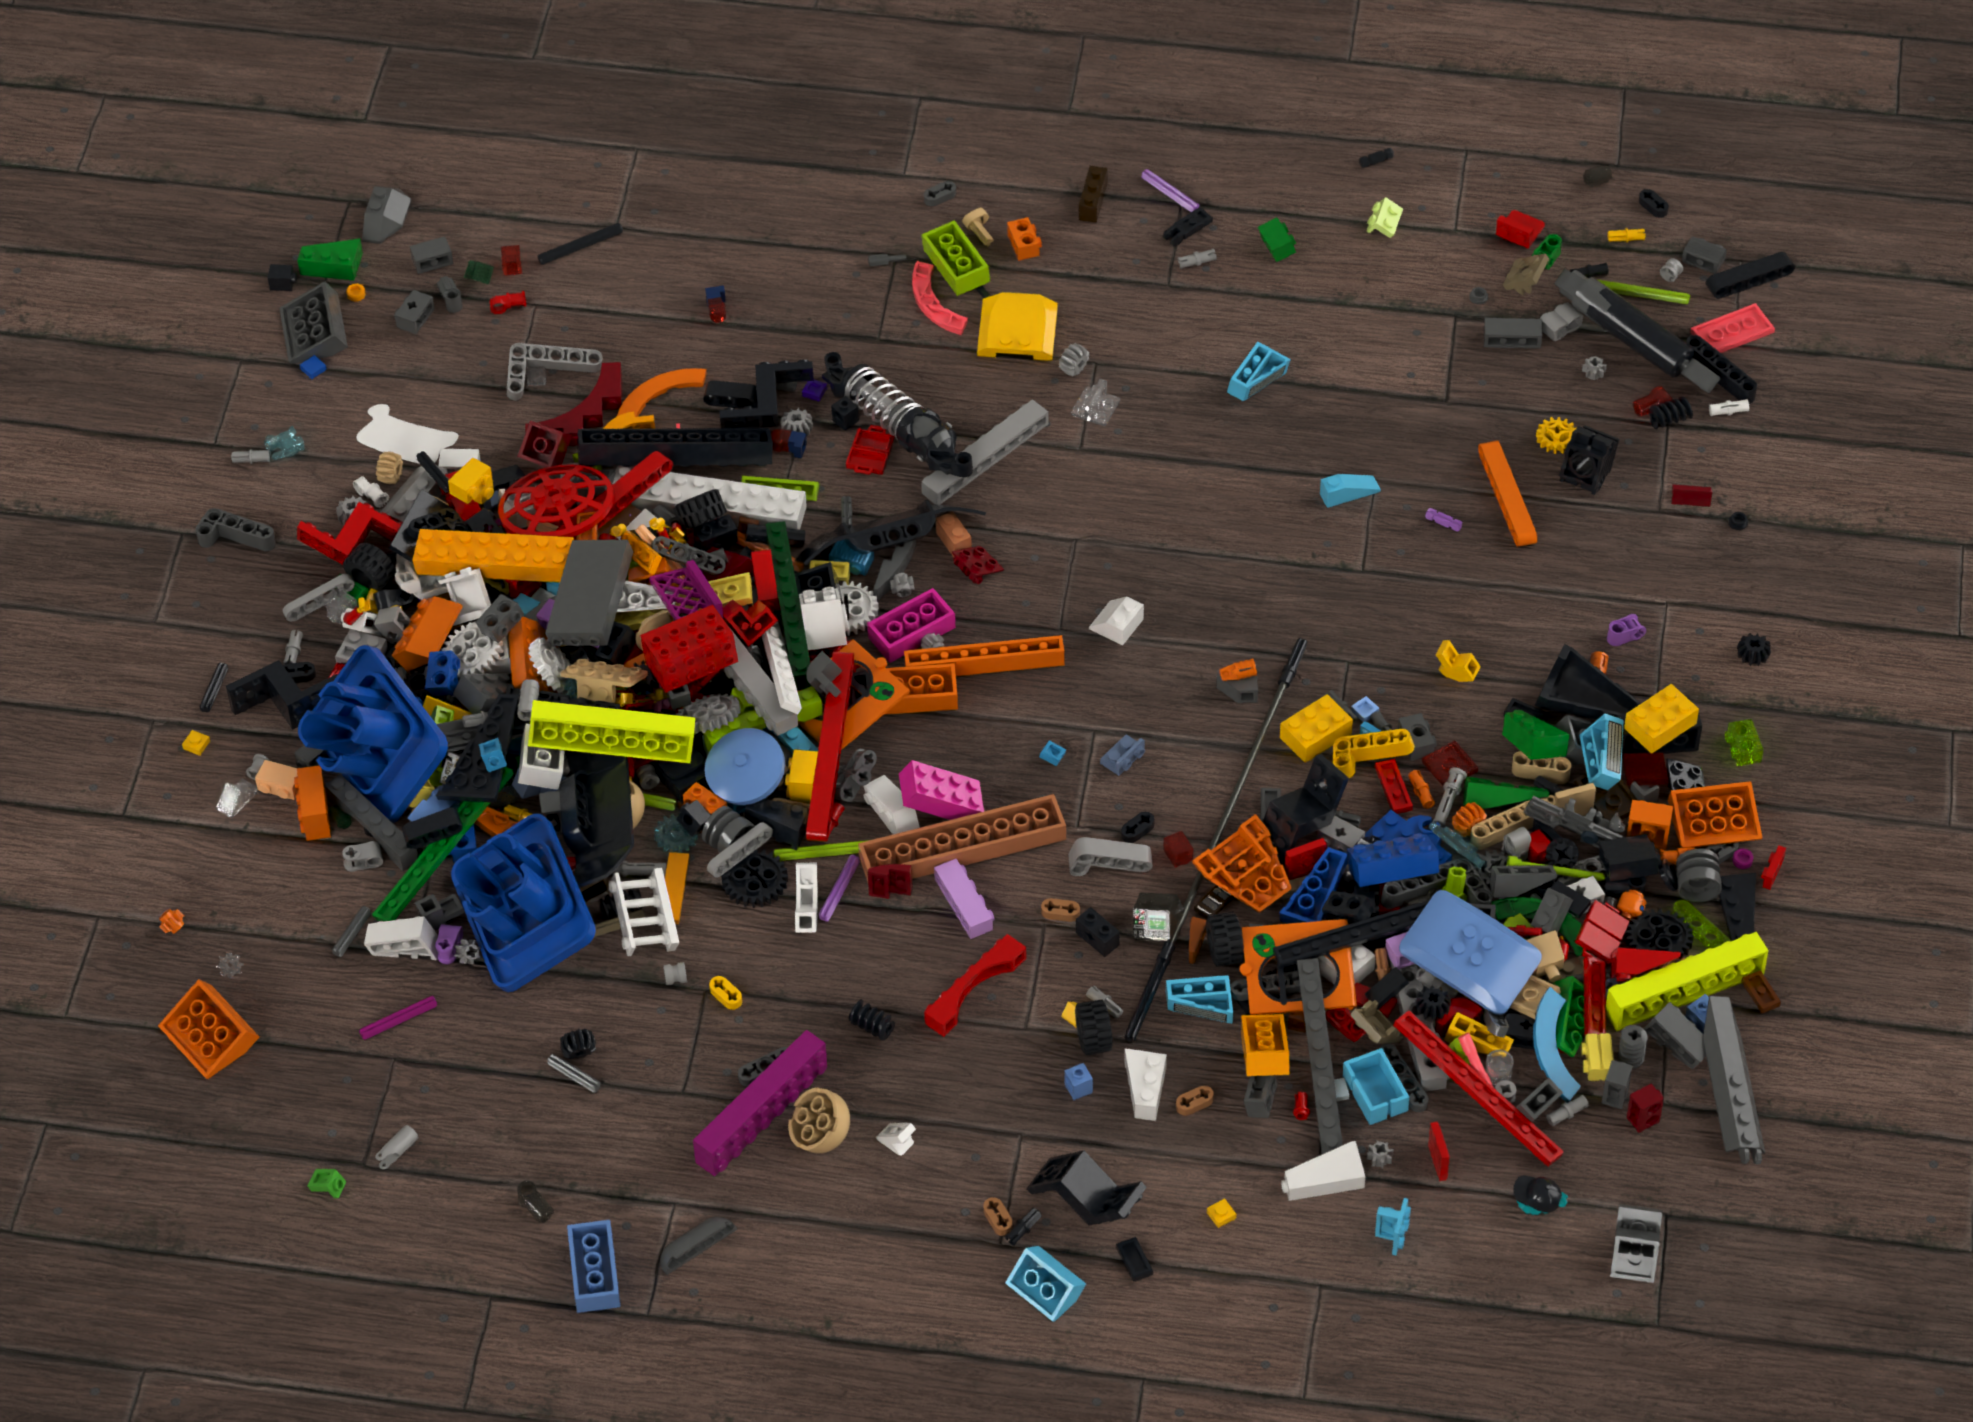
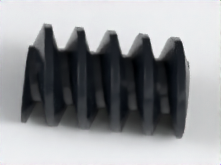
M1683 396L1659 403L1658 405H1652L1649 409L1652 427L1656 430L1658 429V423L1663 428L1665 427V421L1670 426L1672 425V419L1675 423H1678L1679 417L1682 421L1686 420V415L1689 419L1693 418L1691 405Z
M635 888V890L627 889V892L623 890L625 900L642 899L639 888ZM613 893L612 898L608 894L604 896V900L602 898L597 900L602 915H606L608 919H611V913L613 912L618 917Z
M860 999L851 1009L849 1021L854 1026L858 1025L860 1029H865L867 1033H872L873 1036L879 1037L880 1040H886L895 1027V1021L890 1022L892 1016L888 1014L883 1018L884 1011L881 1010L877 1014V1007H873L870 1010V1003H866L863 1007L864 1001Z

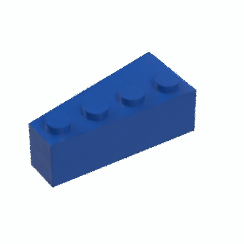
M1330 847L1326 849L1314 865L1313 870L1302 881V885L1296 893L1294 892L1290 901L1279 912L1280 922L1291 924L1325 921L1326 917L1321 909L1331 892L1338 889L1348 864L1347 853Z

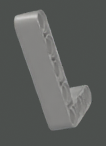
M515 343L511 346L509 353L507 397L513 401H518L523 397L526 367L595 373L601 369L602 354L598 350ZM519 352L522 356L517 357L514 353ZM539 354L541 357L534 358L533 355ZM558 356L560 357V359L554 360L551 357ZM571 358H578L579 361L574 362L571 360ZM595 359V360H597L598 362H597V363H591L589 360ZM519 370L521 371V373L514 374L512 371ZM517 387L520 390L515 392L511 388Z

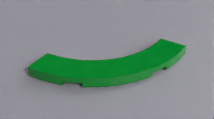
M1509 897L1498 899L1491 903L1496 907L1498 922H1501L1519 913L1525 919L1533 920L1542 900L1537 898ZM1567 912L1559 932L1571 944L1576 956H1582L1583 948L1575 943L1582 925L1574 916Z

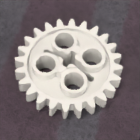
M844 581L843 585L840 586L843 604L844 596L848 597L849 631L846 633L850 636L851 631L855 634H858V629L865 631L867 623L874 620L875 616H878L879 608L877 597L874 596L873 591L868 592V586L862 588L861 583L854 586L853 581L850 585H847Z
M469 622L467 628L462 625L461 631L455 629L456 635H449L451 640L444 642L447 647L442 648V651L452 650L460 659V669H458L457 674L460 679L462 675L484 674L486 669L491 671L490 666H496L495 660L501 659L499 653L504 652L502 649L504 642L502 640L497 643L488 636L483 635L477 624L475 623L473 626L471 622Z
M539 637L529 644L530 647L528 649L530 651L528 654L531 656L530 660L534 662L533 667L537 668V674H541L542 680H546L547 686H552L553 691L557 690L559 694L570 695L577 690V679L565 678L560 675V672L570 665V661L565 657L566 654L561 653L560 647L551 646L549 640H545L544 637Z

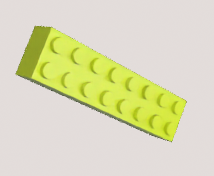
M533 700L528 746L690 763L695 717Z
M1757 932L1745 934L1739 939L1724 942L1721 946L1706 949L1703 953L1688 956L1682 961L1670 963L1659 970H1652L1641 977H1634L1623 984L1613 985L1608 989L1606 1016L1615 1030L1620 1031L1628 1025H1635L1655 1017L1669 1002L1679 1008L1696 1001L1704 994L1710 996L1742 983V977L1760 970L1763 974L1765 973L1769 950Z

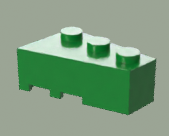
M353 239L302 246L297 259L300 275L354 281L363 255L361 240Z
M1522 710L1505 713L1502 735L1530 760L1565 757L1567 755L1570 734Z

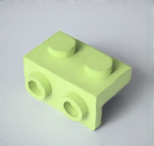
M1385 197L1380 202L1377 201L1372 208L1373 214L1367 222L1369 224L1367 232L1371 233L1374 229H1377L1391 238L1395 234L1403 208Z

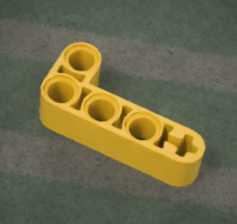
M1406 729L1340 737L1333 744V764L1347 777L1351 778L1355 774L1356 762L1408 755L1413 752L1415 746L1410 732Z

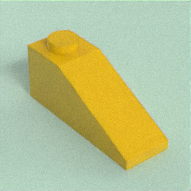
M1458 1012L1444 1038V1041L1451 1043L1457 1036L1470 1033L1478 1053L1506 1058L1514 1042V1039L1508 1036L1498 1037L1487 1030L1485 1025Z

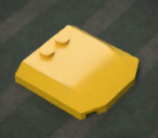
M1002 292L984 298L977 356L996 357V353L1034 355V360L1052 361L1058 303L1040 294Z

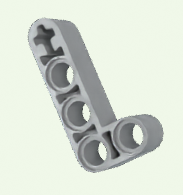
M1082 837L1074 842L1068 854L1069 870L1073 876L1085 875L1091 866L1136 872H1147L1153 867L1151 848L1141 844Z

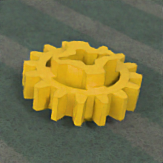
M1550 417L1549 422L1544 419L1543 424H1539L1536 431L1537 443H1540V448L1546 447V452L1553 450L1554 454L1557 451L1564 454V450L1571 440L1572 433L1576 429L1573 428L1574 423L1568 424V419L1561 421L1560 417L1557 420Z

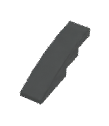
M916 540L906 542L904 547L896 546L892 560L883 559L874 586V596L877 597V602L891 590L890 580H893L896 574L904 573L915 551Z

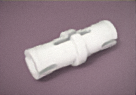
M1748 399L1733 402L1726 400L1725 403L1709 404L1710 416L1722 414L1729 416L1736 412L1749 411Z

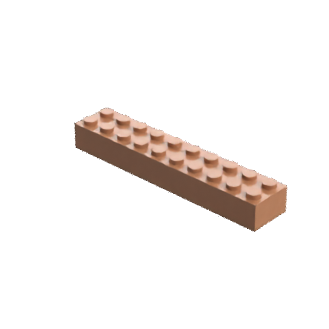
M1052 794L858 843L859 858L867 882L869 868L887 864L911 865L912 879L933 874L934 867L953 859H957L960 865L963 864L965 866L1066 840V824L1055 795Z

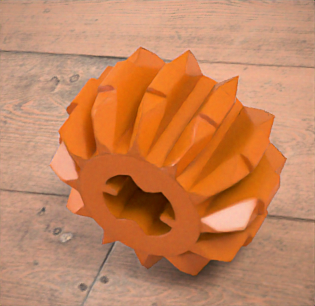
M1475 802L1467 803L1464 807L1461 806L1459 811H1456V815L1452 817L1451 824L1463 837L1471 836L1472 827L1486 820L1487 815Z

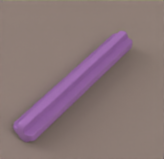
M1149 169L1142 172V178L1188 211L1193 212L1199 208L1198 203Z
M849 856L819 912L820 920L827 922L831 918L860 863L858 856Z

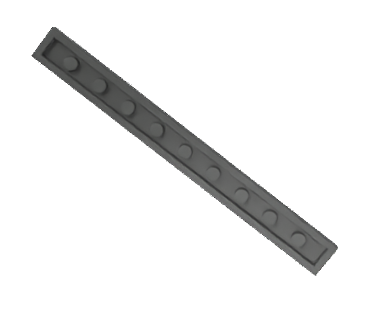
M1318 958L1297 960L1323 1155L1343 1146L1319 963Z

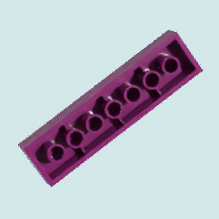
M805 1030L693 1139L695 1163L714 1177L719 1172L724 1171L728 1163L734 1157L737 1158L741 1154L744 1147L754 1142L757 1135L762 1130L767 1129L771 1121L776 1116H780L790 1102H794L805 1088L807 1089L811 1086L813 1080L818 1075H822L827 1069L826 1043L808 1030Z

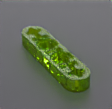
M1679 900L1674 903L1672 914L1678 913V919L1684 917V923L1689 922V928L1693 929L1692 934L1708 949H1713L1721 946L1724 942L1731 941L1689 902ZM1697 920L1700 921L1702 925L1699 927H1695L1691 924V922ZM1712 933L1717 938L1714 940H1709L1706 938L1705 935Z

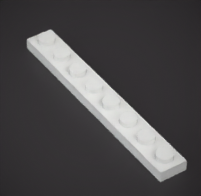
M777 621L762 635L780 707L799 714L802 707L779 622Z

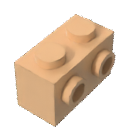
M264 760L255 777L257 789L263 793L274 794L284 799H296L297 789H295L294 777H298L297 768Z

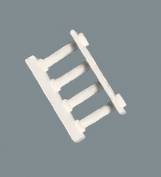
M655 868L648 879L621 882L619 872L614 873L611 881H609V890L614 896L623 935L622 947L626 949L627 956H632L636 946L658 943L665 945L667 952L675 951L679 944V938L662 868ZM643 887L653 889L654 895L651 898L625 900L623 894L625 889ZM657 907V916L629 919L627 908ZM656 924L662 928L661 935L633 938L631 927Z

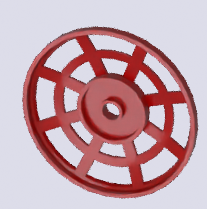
M575 464L550 466L529 473L513 483L500 499L498 514L501 524L510 534L574 537L593 528L605 518L614 502V490L608 477L592 467ZM580 471L593 474L602 480H591L586 475L580 473ZM565 474L562 478L550 479L549 477L551 475ZM573 476H577L585 482L573 483L570 479ZM539 479L543 481L536 487H528ZM594 486L607 487V495L603 504L593 500L595 495ZM589 487L587 497L578 495L577 489ZM522 493H531L530 499L520 503ZM511 494H516L514 498L515 507L504 513L503 507L506 500ZM576 502L581 503L573 510L567 512V509L572 507ZM533 505L537 511L532 515L526 512L524 508ZM587 506L597 510L591 517L573 526L570 518L582 512ZM518 512L520 516L531 522L528 529L525 530L512 524L508 518ZM544 513H546V514L559 513V514H560V515H556V516H545V517H543V514H544ZM563 521L565 529L550 532L535 531L538 523Z

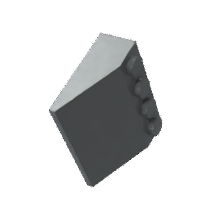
M325 281L279 308L290 364L304 362L314 355L318 359L330 357L348 347L338 293Z

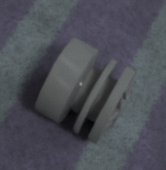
M722 806L713 812L705 823L702 831V840L712 848L718 849L721 853L754 828L755 825L746 818L740 817L730 807Z
M1693 849L1679 855L1676 859L1680 897L1691 902H1705L1716 898L1721 893L1720 862L1717 854L1706 849Z

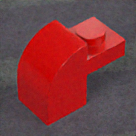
M1452 998L1450 999L1451 1006L1448 1015H1444L1442 1020L1438 1017L1436 1018L1435 1033L1438 1032L1439 1036L1443 1037L1447 1033L1457 1012L1480 1023L1483 1009L1468 999Z

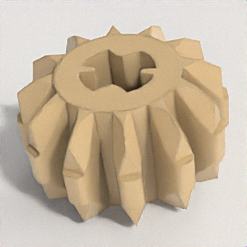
M388 451L383 452L379 456L376 467L378 481L385 484H396L400 480L403 469L401 455Z

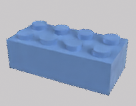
M610 1220L567 1225L577 1313L621 1307Z

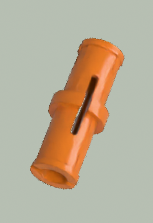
M1413 770L1408 774V778L1414 787L1413 791L1419 797L1423 808L1429 809L1435 805V801L1429 791L1430 787L1424 782L1421 772Z

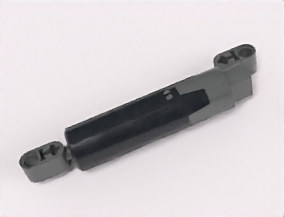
M1564 269L1554 282V285L1560 289V293L1572 301V307L1670 377L1675 378L1682 374L1708 394H1710L1721 379L1693 358L1694 348L1594 277L1587 278L1578 270H1574L1571 273Z

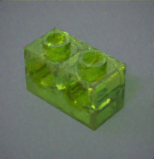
M1746 719L1729 722L1727 731H1725V740L1727 743H1730L1731 756L1733 759H1736L1737 765L1742 766L1762 762L1764 750L1753 720Z

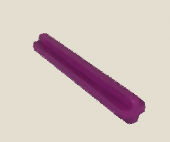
M429 996L360 1028L359 1033L362 1039L366 1040L437 1006L434 996Z

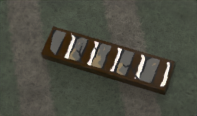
M1216 885L1194 906V911L1207 919L1209 915L1218 914L1235 897Z

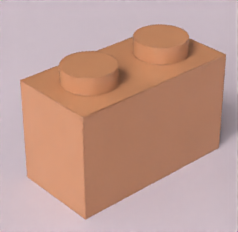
M953 511L936 518V533L953 557L952 551L972 547L970 534Z

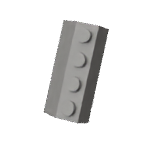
M422 466L418 467L379 513L384 512L397 523L403 522L421 489L439 498L441 495L439 485ZM438 466L444 474H447L446 469Z

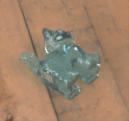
M290 426L289 430L277 436H266L264 441L266 450H270L271 453L277 447L281 449V451L272 455L273 460L291 457L297 452L304 450V441L301 436L296 437V430L293 426Z

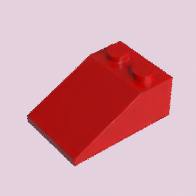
M1617 948L1612 953L1611 978L1616 979V982L1620 983L1628 982L1634 977H1640L1652 970L1660 969L1675 962L1680 957L1681 952Z

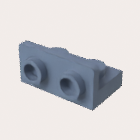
M1126 734L1100 759V764L1119 776L1124 771H1127L1137 758L1139 759L1145 753V740L1140 738L1136 741Z

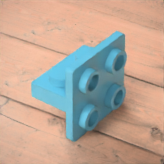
M1404 1198L1400 1211L1391 1207L1385 1208L1380 1206L1377 1211L1375 1236L1393 1240L1392 1255L1395 1256L1398 1249H1403L1404 1234L1409 1228L1411 1207H1408L1407 1198Z

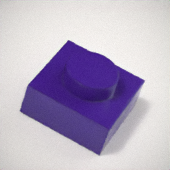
M817 380L808 381L802 390V397L820 402L827 390V383Z

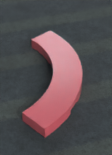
M916 261L912 274V288L919 308L936 325L952 333L962 335L968 323V318L960 316L947 308L945 309L940 304L931 288L934 265Z

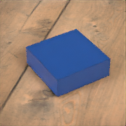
M315 355L300 364V369L311 379L327 370L326 365Z

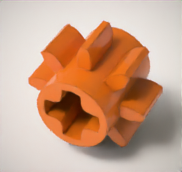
M169 908L160 916L161 925L159 927L165 933L171 931L174 934L184 925L182 921L184 915L178 909L172 911Z

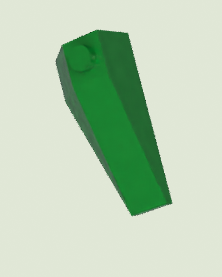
M1466 777L1464 779L1463 804L1475 802L1483 809L1527 801L1532 796L1538 798L1549 796V791L1543 788L1519 785L1518 788H1515V785L1507 782L1495 785L1489 779Z
M1569 976L1553 982V985L1560 987L1561 993L1559 995L1566 1000L1557 1018L1556 1042L1559 1049L1570 1057H1574L1583 1040L1582 1035L1584 1033V984L1573 976Z

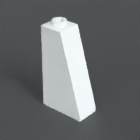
M1356 1141L1349 1142L1285 1171L1284 1180H1281L1283 1193H1287L1288 1200L1364 1188L1365 1174Z

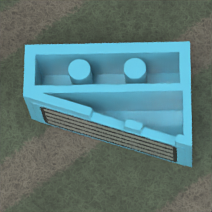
M1257 342L1230 379L1227 393L1242 401L1247 400L1287 373L1291 359Z
M1603 714L1579 736L1589 784L1594 783L1596 787L1609 790L1621 780L1623 720Z
M1229 975L1166 980L1165 991L1168 1010L1232 1024L1233 1007Z

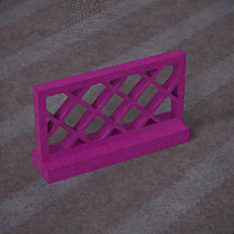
M694 560L686 561L685 568L649 577V582L674 620L682 618L679 617L680 613L689 615L696 612L699 608L703 609L712 604L723 618L722 602ZM685 575L684 580L676 578ZM659 581H666V584L657 583V582H659ZM672 583L679 584V587H674L670 585ZM685 586H687V587H691L692 589H691V590H687V589H683V588H684ZM666 591L674 592L673 595L665 594ZM679 594H682V595H686V598L677 597V596H678ZM692 597L699 598V601H694L690 599ZM673 602H677V603H681V605H680V606H676V605H672V603H673ZM686 605L694 606V608H693V609H689V608H685V606H686Z

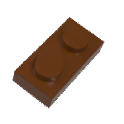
M1761 970L1742 977V984L1761 1013L1780 1007V999Z

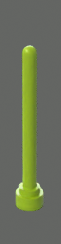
M1510 855L1506 866L1544 865L1523 862L1517 856ZM1553 866L1557 875L1576 878L1594 876L1597 881L1605 879L1603 873Z

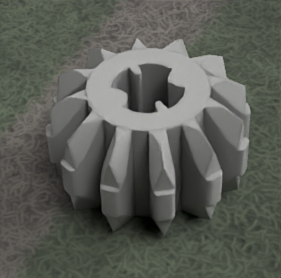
M1070 344L1064 353L1061 354L1059 368L1072 377L1078 375L1087 365L1089 352L1080 344Z
M799 407L797 410L790 409L789 412H784L783 417H781V430L783 434L787 435V438L790 437L792 431L806 433L809 436L813 428L811 414H808L806 410L800 411Z
M354 496L350 499L345 497L344 501H339L338 507H336L338 521L345 525L358 502L364 504L366 501H363L361 497L355 499Z

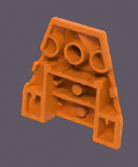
M1256 814L1241 824L1238 831L1211 851L1207 849L1192 861L1206 879L1258 913L1264 911L1292 889L1284 867L1280 864L1277 857V849L1273 846L1270 839L1269 829Z

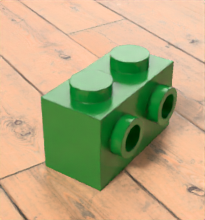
M1277 217L1257 227L1263 242L1276 262L1296 253L1294 237L1292 234H1287L1289 231L1284 222L1281 223Z

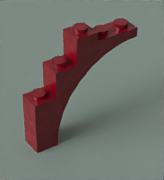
M621 362L602 363L597 384L586 399L569 412L538 423L572 435L569 446H577V429L603 427V410L620 409L622 405ZM529 423L525 424V432L527 431Z

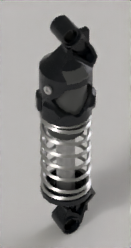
M829 352L825 355L826 372L822 374V379L830 384L831 391L835 397H848L858 406L859 410L863 409L864 415L872 416L874 422H880L881 428L888 429L889 434L896 437L902 448L909 453L914 452L917 455V459L921 462L925 461L928 464L929 470H941L947 475L952 474L963 478L973 474L971 454L968 452L955 453L956 432L951 429L952 426L948 422H942L937 413L930 408L925 409L920 404L915 403L912 398L906 397L904 392L898 390L895 385L889 384L887 379L881 377L869 365L859 364L855 367L843 368L839 353ZM875 381H879V387L877 388L873 386ZM887 387V393H882L880 391L881 388ZM896 393L894 401L889 398V395ZM865 398L864 406H859L858 402ZM904 400V402L897 404L898 401ZM873 404L872 413H868L866 408ZM881 410L883 413L881 419L878 420L875 418V414ZM887 418L889 426L883 424V421Z

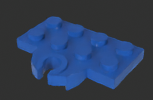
M1390 810L1365 833V837L1373 835L1384 842L1391 841L1397 837L1408 838L1413 837L1415 834H1427L1438 850L1439 865L1452 860V855L1439 846L1442 840L1440 824L1438 822L1435 823L1434 828L1431 830L1423 828L1431 824L1432 817L1414 816L1406 821Z

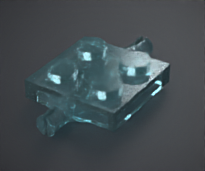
M1434 821L1430 823L1429 829L1459 854L1468 858L1469 862L1474 863L1478 868L1483 867L1485 861L1478 857L1479 853L1476 852L1478 848L1475 845L1462 839L1463 836L1460 833L1451 830L1447 826L1442 828Z

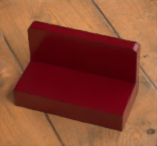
M1672 485L1671 504L1710 507L1712 499L1711 487Z

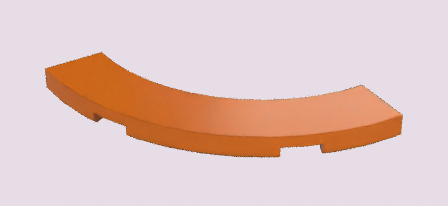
M700 368L680 369L666 372L647 380L628 395L622 403L617 416L634 412V416L638 417L649 400L666 393L669 389L703 387L707 370Z

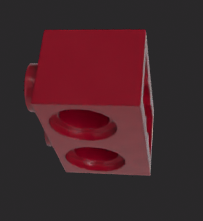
M1652 1083L1630 1094L1626 1118L1638 1133L1660 1122L1664 1097L1661 1091L1656 1090Z

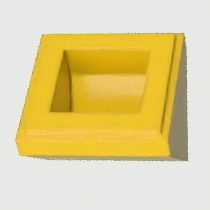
M1068 1002L1061 1017L1076 1027L1075 1008L1077 1003Z

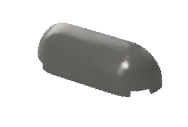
M724 1217L708 1218L665 1247L661 1255L662 1270L666 1275L670 1274L735 1232L737 1227Z

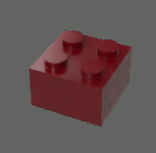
M530 421L517 457L543 467L562 465L572 435L541 423Z

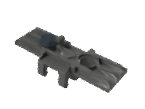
M1532 796L1523 811L1527 816L1547 824L1553 829L1556 826H1561L1580 835V842H1586L1599 848V841L1623 838V836L1592 822L1597 809L1591 807L1585 816L1575 813L1574 805L1576 800L1572 798L1569 799L1568 804L1566 803L1563 808H1560Z

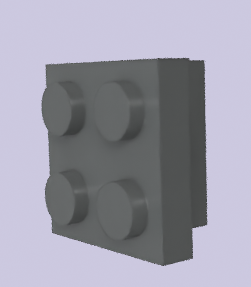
M1619 1204L1610 1277L1654 1283L1663 1210Z

